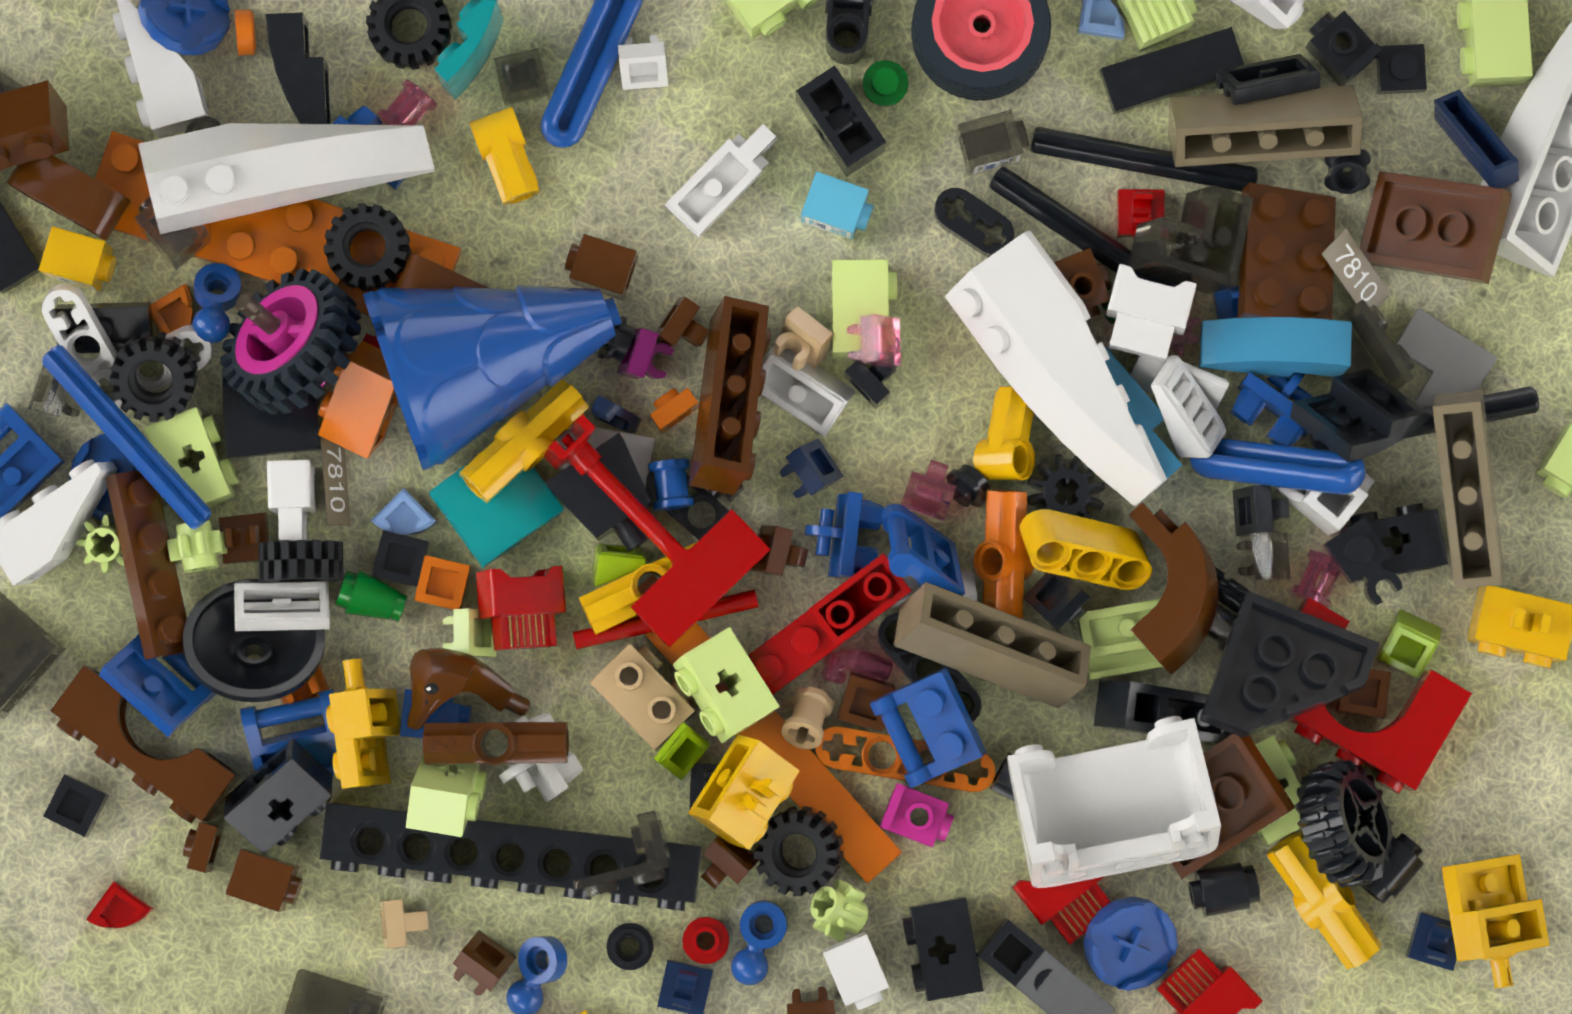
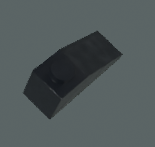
M1099 680L1093 726L1148 734L1155 728L1154 724L1158 720L1179 716L1182 718V721L1195 718L1200 742L1218 744L1232 735L1230 732L1199 720L1208 694L1132 681Z

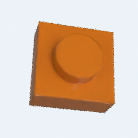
M673 388L653 403L657 410L652 412L650 417L661 434H663L699 408V402L689 388H686L681 393L676 388Z
M425 555L414 601L450 610L462 609L472 567Z

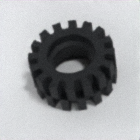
M372 0L369 6L370 16L366 15L367 33L376 52L388 64L391 62L400 69L408 66L412 70L420 69L419 65L425 63L429 66L434 63L433 59L445 50L446 43H450L452 23L443 0H377V2ZM407 9L421 12L427 20V29L424 35L414 42L400 41L392 33V22L395 16Z
M366 203L357 204L358 208L355 209L345 208L342 210L344 214L341 217L335 216L331 221L333 226L330 230H326L324 236L327 240L326 245H324V254L327 256V262L332 271L347 286L370 292V289L376 288L379 290L386 288V284L390 282L394 284L399 280L398 275L403 272L411 255V248L409 246L411 241L403 224L390 210H384L382 206L374 204L372 207L367 206ZM366 230L375 231L382 235L386 245L383 257L371 265H363L356 262L350 253V244L353 238L358 233Z
M149 331L142 333L139 339H136L135 336L127 341L125 347H121L111 368L112 373L109 377V385L114 387L112 392L114 400L120 399L122 401L120 408L125 413L129 409L135 412L133 418L140 421L143 415L150 416L149 422H158L162 416H164L166 421L172 419L175 412L181 413L186 408L197 384L198 375H196L198 366L196 360H191L193 352L188 346L183 349L180 346L182 340L175 336L172 341L166 339L167 333L158 332L157 336H151ZM158 361L170 370L172 384L162 392L153 393L146 391L137 381V368L144 362Z
M281 540L258 544L259 582H337L344 580L343 542Z
M796 806L790 807L784 812H779L769 820L767 831L756 842L758 848L754 850V859H759L760 864L756 867L759 875L765 872L768 876L765 883L770 887L774 884L780 887L778 892L784 895L792 891L793 896H802L805 892H809L810 895L824 886L837 873L840 868L838 866L839 862L843 859L844 851H840V846L844 842L842 835L836 836L835 830L838 827L835 822L832 821L829 824L824 820L827 816L825 813L819 811L815 814L812 812V807L804 806L801 810H797ZM801 834L812 841L816 850V857L812 865L806 868H796L785 860L782 853V845L787 836Z

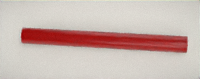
M755 589L721 597L697 622L759 608ZM638 616L595 635L592 627L573 631L576 649L578 650L653 631Z

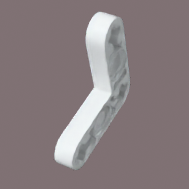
M66 283L54 286L49 290L42 303L44 319L58 344L62 345L101 387L104 377L109 381L112 373L111 368L118 353L80 288ZM60 296L64 302L73 300L76 304L71 311V316L76 325L83 319L87 322V324L77 326L70 334L65 332L72 323L67 313L64 311L56 313L54 310L58 302L57 297ZM192 324L166 334V339L171 341L174 336L182 340L180 343L182 348L185 344V338H189L192 343L201 342L203 346L199 351V357H195L192 353L191 360H196L197 370L207 365L213 353L214 343L202 340L196 331L193 330ZM84 335L95 338L99 343L100 353L93 358L80 356L74 347L75 340ZM163 364V374L152 379L143 376L137 368L136 378L143 389L153 392L172 383L171 372ZM105 391L109 398L120 408L122 401L120 399L115 401L112 393Z

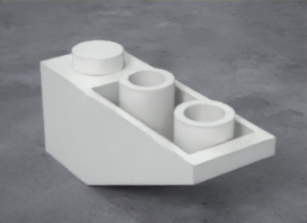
M117 0L120 12L113 14V20L119 39H127L131 56L124 59L131 83H139L143 100L136 101L143 127L151 126V130L158 138L211 124V117L199 77L177 52L167 50L150 37L141 24L138 9L130 0Z
M93 459L83 462L69 472L71 480L59 488L56 485H51L32 497L33 506L22 513L19 510H15L0 518V565L13 586L30 584L68 559L76 545V541L85 529L84 523L90 520L108 488L105 477L115 474L118 470L113 462L95 463Z

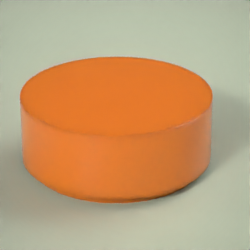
M251 9L235 10L238 56L254 55V53H257L254 13Z

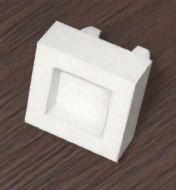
M650 35V43L633 44L632 37H627L624 45H618L623 90L668 86L664 41L659 42L656 35Z

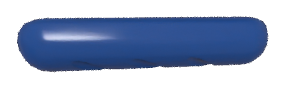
M643 0L594 1L541 119V133L552 146L558 148L571 147L583 137L619 57L618 45L625 44Z
M1223 438L1210 457H1189L1193 470L1205 478L1339 495L1350 494L1356 491L1363 483L1366 474L1362 459L1348 463L1334 451Z

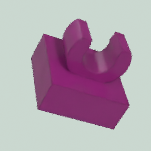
M636 328L632 344L625 357L620 361L617 373L632 379L644 378L645 375L652 379L665 378L666 372L656 369L652 364V358L657 352L667 356L673 355L674 349L665 343L656 344L658 333L644 328Z

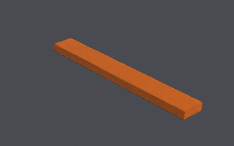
M654 574L638 587L641 595L658 580ZM697 622L670 648L654 632L645 634L671 664L685 653L710 639ZM725 683L715 686L719 693L729 690ZM773 711L767 717L740 732L739 735L760 740L800 770L793 781V788L789 797L800 809L804 806L812 807V812L815 814L819 811L825 813L827 816L824 820L829 824L832 821L835 822L838 827L835 830L836 836L842 835L844 842L840 846V851H844L843 857L867 884L902 853L810 749L797 748L784 739L782 726L785 721L776 711Z

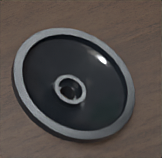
M259 579L238 580L222 585L206 594L190 612L183 631V650L187 665L196 679L206 688L222 697L235 701L265 702L291 694L302 687L315 674L324 654V629L235 631L234 583L264 582H259ZM307 598L291 599V601H309ZM273 599L244 600V603L272 602ZM251 655H259L262 658L249 659L248 657Z

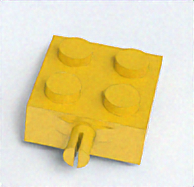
M362 658L344 660L342 664L346 689L340 693L329 694L330 705H328L326 710L328 727L335 735L337 750L333 754L335 776L338 780H341L342 789L391 784L385 738L400 735L401 720L396 689H368L364 682Z
M1520 854L1441 867L1457 961L1490 960L1494 988L1514 986L1509 957L1514 956L1520 951L1550 946L1542 899L1528 900Z

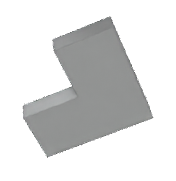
M1419 308L1415 311L1392 348L1431 373L1414 400L1421 408L1432 406L1436 394L1478 390L1498 358Z

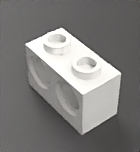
M862 932L822 950L845 1006L855 1003L857 1010H861L884 999L881 991L889 988V985L866 932Z

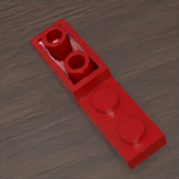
M883 553L751 652L748 657L772 695H774L860 632L913 590L903 577H898L890 571L888 556Z

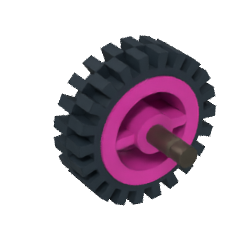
M297 269L295 276L290 272L281 275L280 285L276 281L271 280L265 284L267 290L265 296L258 291L252 296L248 293L241 295L237 299L235 306L239 310L237 314L243 318L241 324L231 323L229 333L234 338L223 341L222 349L227 352V354L220 357V364L225 368L221 371L223 377L245 399L263 412L266 410L269 414L277 415L279 410L284 414L290 413L293 410L294 404L300 409L309 405V393L318 399L325 393L322 387L326 382L333 385L339 379L333 373L335 368L338 366L346 369L350 363V360L344 353L355 352L358 342L352 338L361 334V325L356 322L361 319L360 311L355 308L357 304L327 276L313 269L310 272L305 269Z

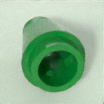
M360 569L358 574L347 570L339 589L335 606L344 608V614L386 620L391 619L399 622L407 595L399 593V591Z

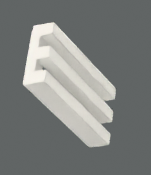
M329 581L234 583L235 631L330 629ZM319 598L320 601H291V599ZM273 599L272 602L244 603V600Z

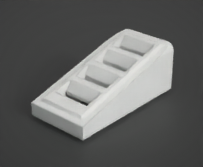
M1170 355L1152 382L1151 388L1178 457L1208 458L1213 454L1225 435V425L1180 357Z

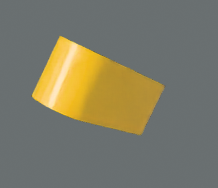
M1049 509L1033 511L1021 521L1019 527L1020 534L1031 564L1035 569L1042 572L1122 590L1139 588L1152 575V566L1140 536L1130 528Z

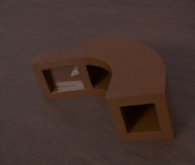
M1142 502L1128 515L1162 552L1167 564L1168 580L1165 592L1158 604L1130 630L1172 675L1198 650L1212 626L1218 603L1217 573L1209 551L1186 521L1178 528L1161 508L1153 514Z

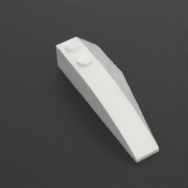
M1572 22L1538 69L1500 138L1510 152L1519 160V181L1501 188L1510 192L1512 196L1496 255L1551 277H1554L1572 234ZM1483 179L1481 186L1489 187V185Z
M229 123L138 144L160 234L435 172L423 125Z
M1030 230L1024 232L971 269L949 291L945 298L998 371L1042 422L1096 475L1134 507L1141 504L1167 480L1142 425L1134 424L1127 406V402L1130 399L1123 385L1116 386L1105 363L1110 357L1103 342L1096 344L1086 320L1091 317L1085 304Z

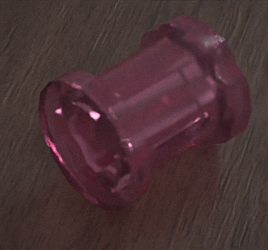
M405 79L402 83L404 88L386 110L380 109L377 112V116L387 125H415L428 110L434 111L438 105L417 85Z
M1310 549L1307 553L1309 563L1299 585H1293L1290 592L1303 600L1310 597L1329 608L1332 603L1329 600L1330 593L1339 574L1342 572L1331 556ZM1323 571L1322 576H1321V578H1320V580H1319L1317 586L1315 587V585H1316V583H1317V580H1318V578H1319L1321 572Z

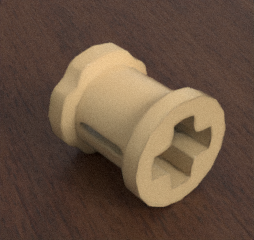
M811 686L799 688L793 695L792 704L795 708L792 716L783 723L782 735L789 744L797 748L814 749L822 743L824 732L821 727L824 719L831 715L834 702L825 691Z

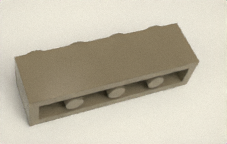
M1354 85L1320 87L1318 89L1234 105L1231 102V97H1226L1224 94L1169 97L1168 136L1175 167L1360 155L1363 116Z
M1483 390L1436 394L1433 402V415L1454 588L1502 585L1504 565Z
M927 582L899 607L894 641L895 647L1056 708H1060L1087 686L1091 646Z

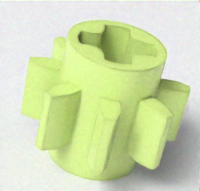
M107 513L103 516L102 526H99L92 519L86 521L84 525L90 533L87 537L76 541L77 545L85 546L88 554L83 563L99 562L101 563L103 573H107L112 569L113 559L124 566L113 514ZM110 534L115 540L111 544V549L104 551L100 545L104 541V536Z
M210 520L195 530L191 529L186 523L177 525V538L167 540L170 562H175V564L182 563L184 573H196L219 567L217 555L228 553L227 548H225L224 532H220V530L212 531Z
M836 879L833 888L828 886L821 887L811 902V914L816 919L813 928L839 942H843L845 933L858 934L868 918V908L863 902L866 893L840 879Z

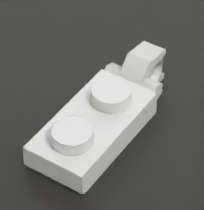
M762 124L747 140L740 134L733 140L728 139L667 201L665 207L699 239L763 173L762 170L769 164L763 155L777 141V136Z

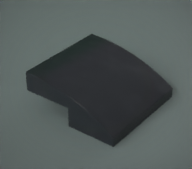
M222 374L227 458L239 459L321 450V440L318 435L320 430L318 415L319 398L316 399L309 393V405L300 409L294 404L293 410L290 413L284 414L279 410L277 415L269 414L266 410L264 412L259 410L234 390Z
M1366 369L1333 377L1331 390L1328 394L1293 401L1290 418L1350 463L1381 452L1403 440L1427 422L1429 413L1372 370Z

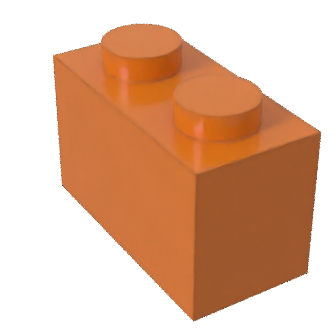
M362 341L357 346L355 352L350 354L344 353L350 360L346 369L337 366L333 371L339 379L334 391L330 390L326 394L319 408L318 415L324 419L318 435L368 459L384 441L399 401L382 351Z

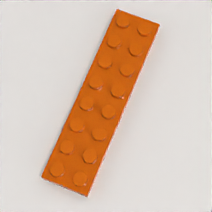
M114 131L111 132L95 179L116 190L131 201L114 228L115 231L211 263L226 264L237 272L267 282L274 280L279 285L281 283V275L290 272L295 276L297 269H305L308 272L311 269L317 270L350 296L357 304L355 308L360 313L370 316L363 294L367 292L361 291L360 288L356 287L353 289L340 280L330 268L327 256L324 254V245H326L327 241L324 237L326 230H330L333 226L331 221L335 216L339 218L344 214L343 208L313 199L203 224L207 235L203 232L204 229L202 230L199 226L160 234L138 144L144 143V141ZM366 230L358 233L350 244L352 258L363 265H371L378 262L385 253V240L382 235L375 231ZM406 230L411 241L409 242L411 254L421 256L455 271L462 251L461 248ZM398 281L394 284L390 282L385 287L396 288ZM373 288L370 291H377V289Z

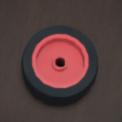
M917 0L911 26V39L915 56L925 74L938 87L949 94L973 101L1000 98L1014 92L1027 83L1039 69L1051 37V15L1047 0ZM973 23H985L990 29L987 32L980 33L974 29Z

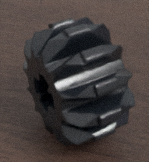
M1062 454L1055 455L1053 462L1055 472L1044 462L1039 463L1037 466L1039 473L1046 481L1036 477H1029L1027 485L1041 491V493L1027 496V505L1042 503L1043 508L1041 509L1054 510L1093 520L1092 515L1084 507L1100 511L1104 503L1099 499L1090 497V494L1102 492L1105 486L1101 482L1088 483L1087 480L1093 477L1095 473L1090 468L1083 474L1078 472L1082 460L1077 456H1074L1068 469L1065 468ZM1063 482V487H1066L1068 483L1074 486L1076 489L1072 495L1075 501L1074 504L1068 505L1067 500L1060 504L1055 500L1054 497L1058 493V488L1055 486L1057 483Z

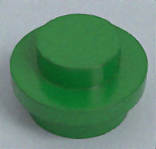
M882 60L872 64L866 70L862 82L863 91L868 100L881 107H889L899 103L905 97L909 84L905 70L896 62Z

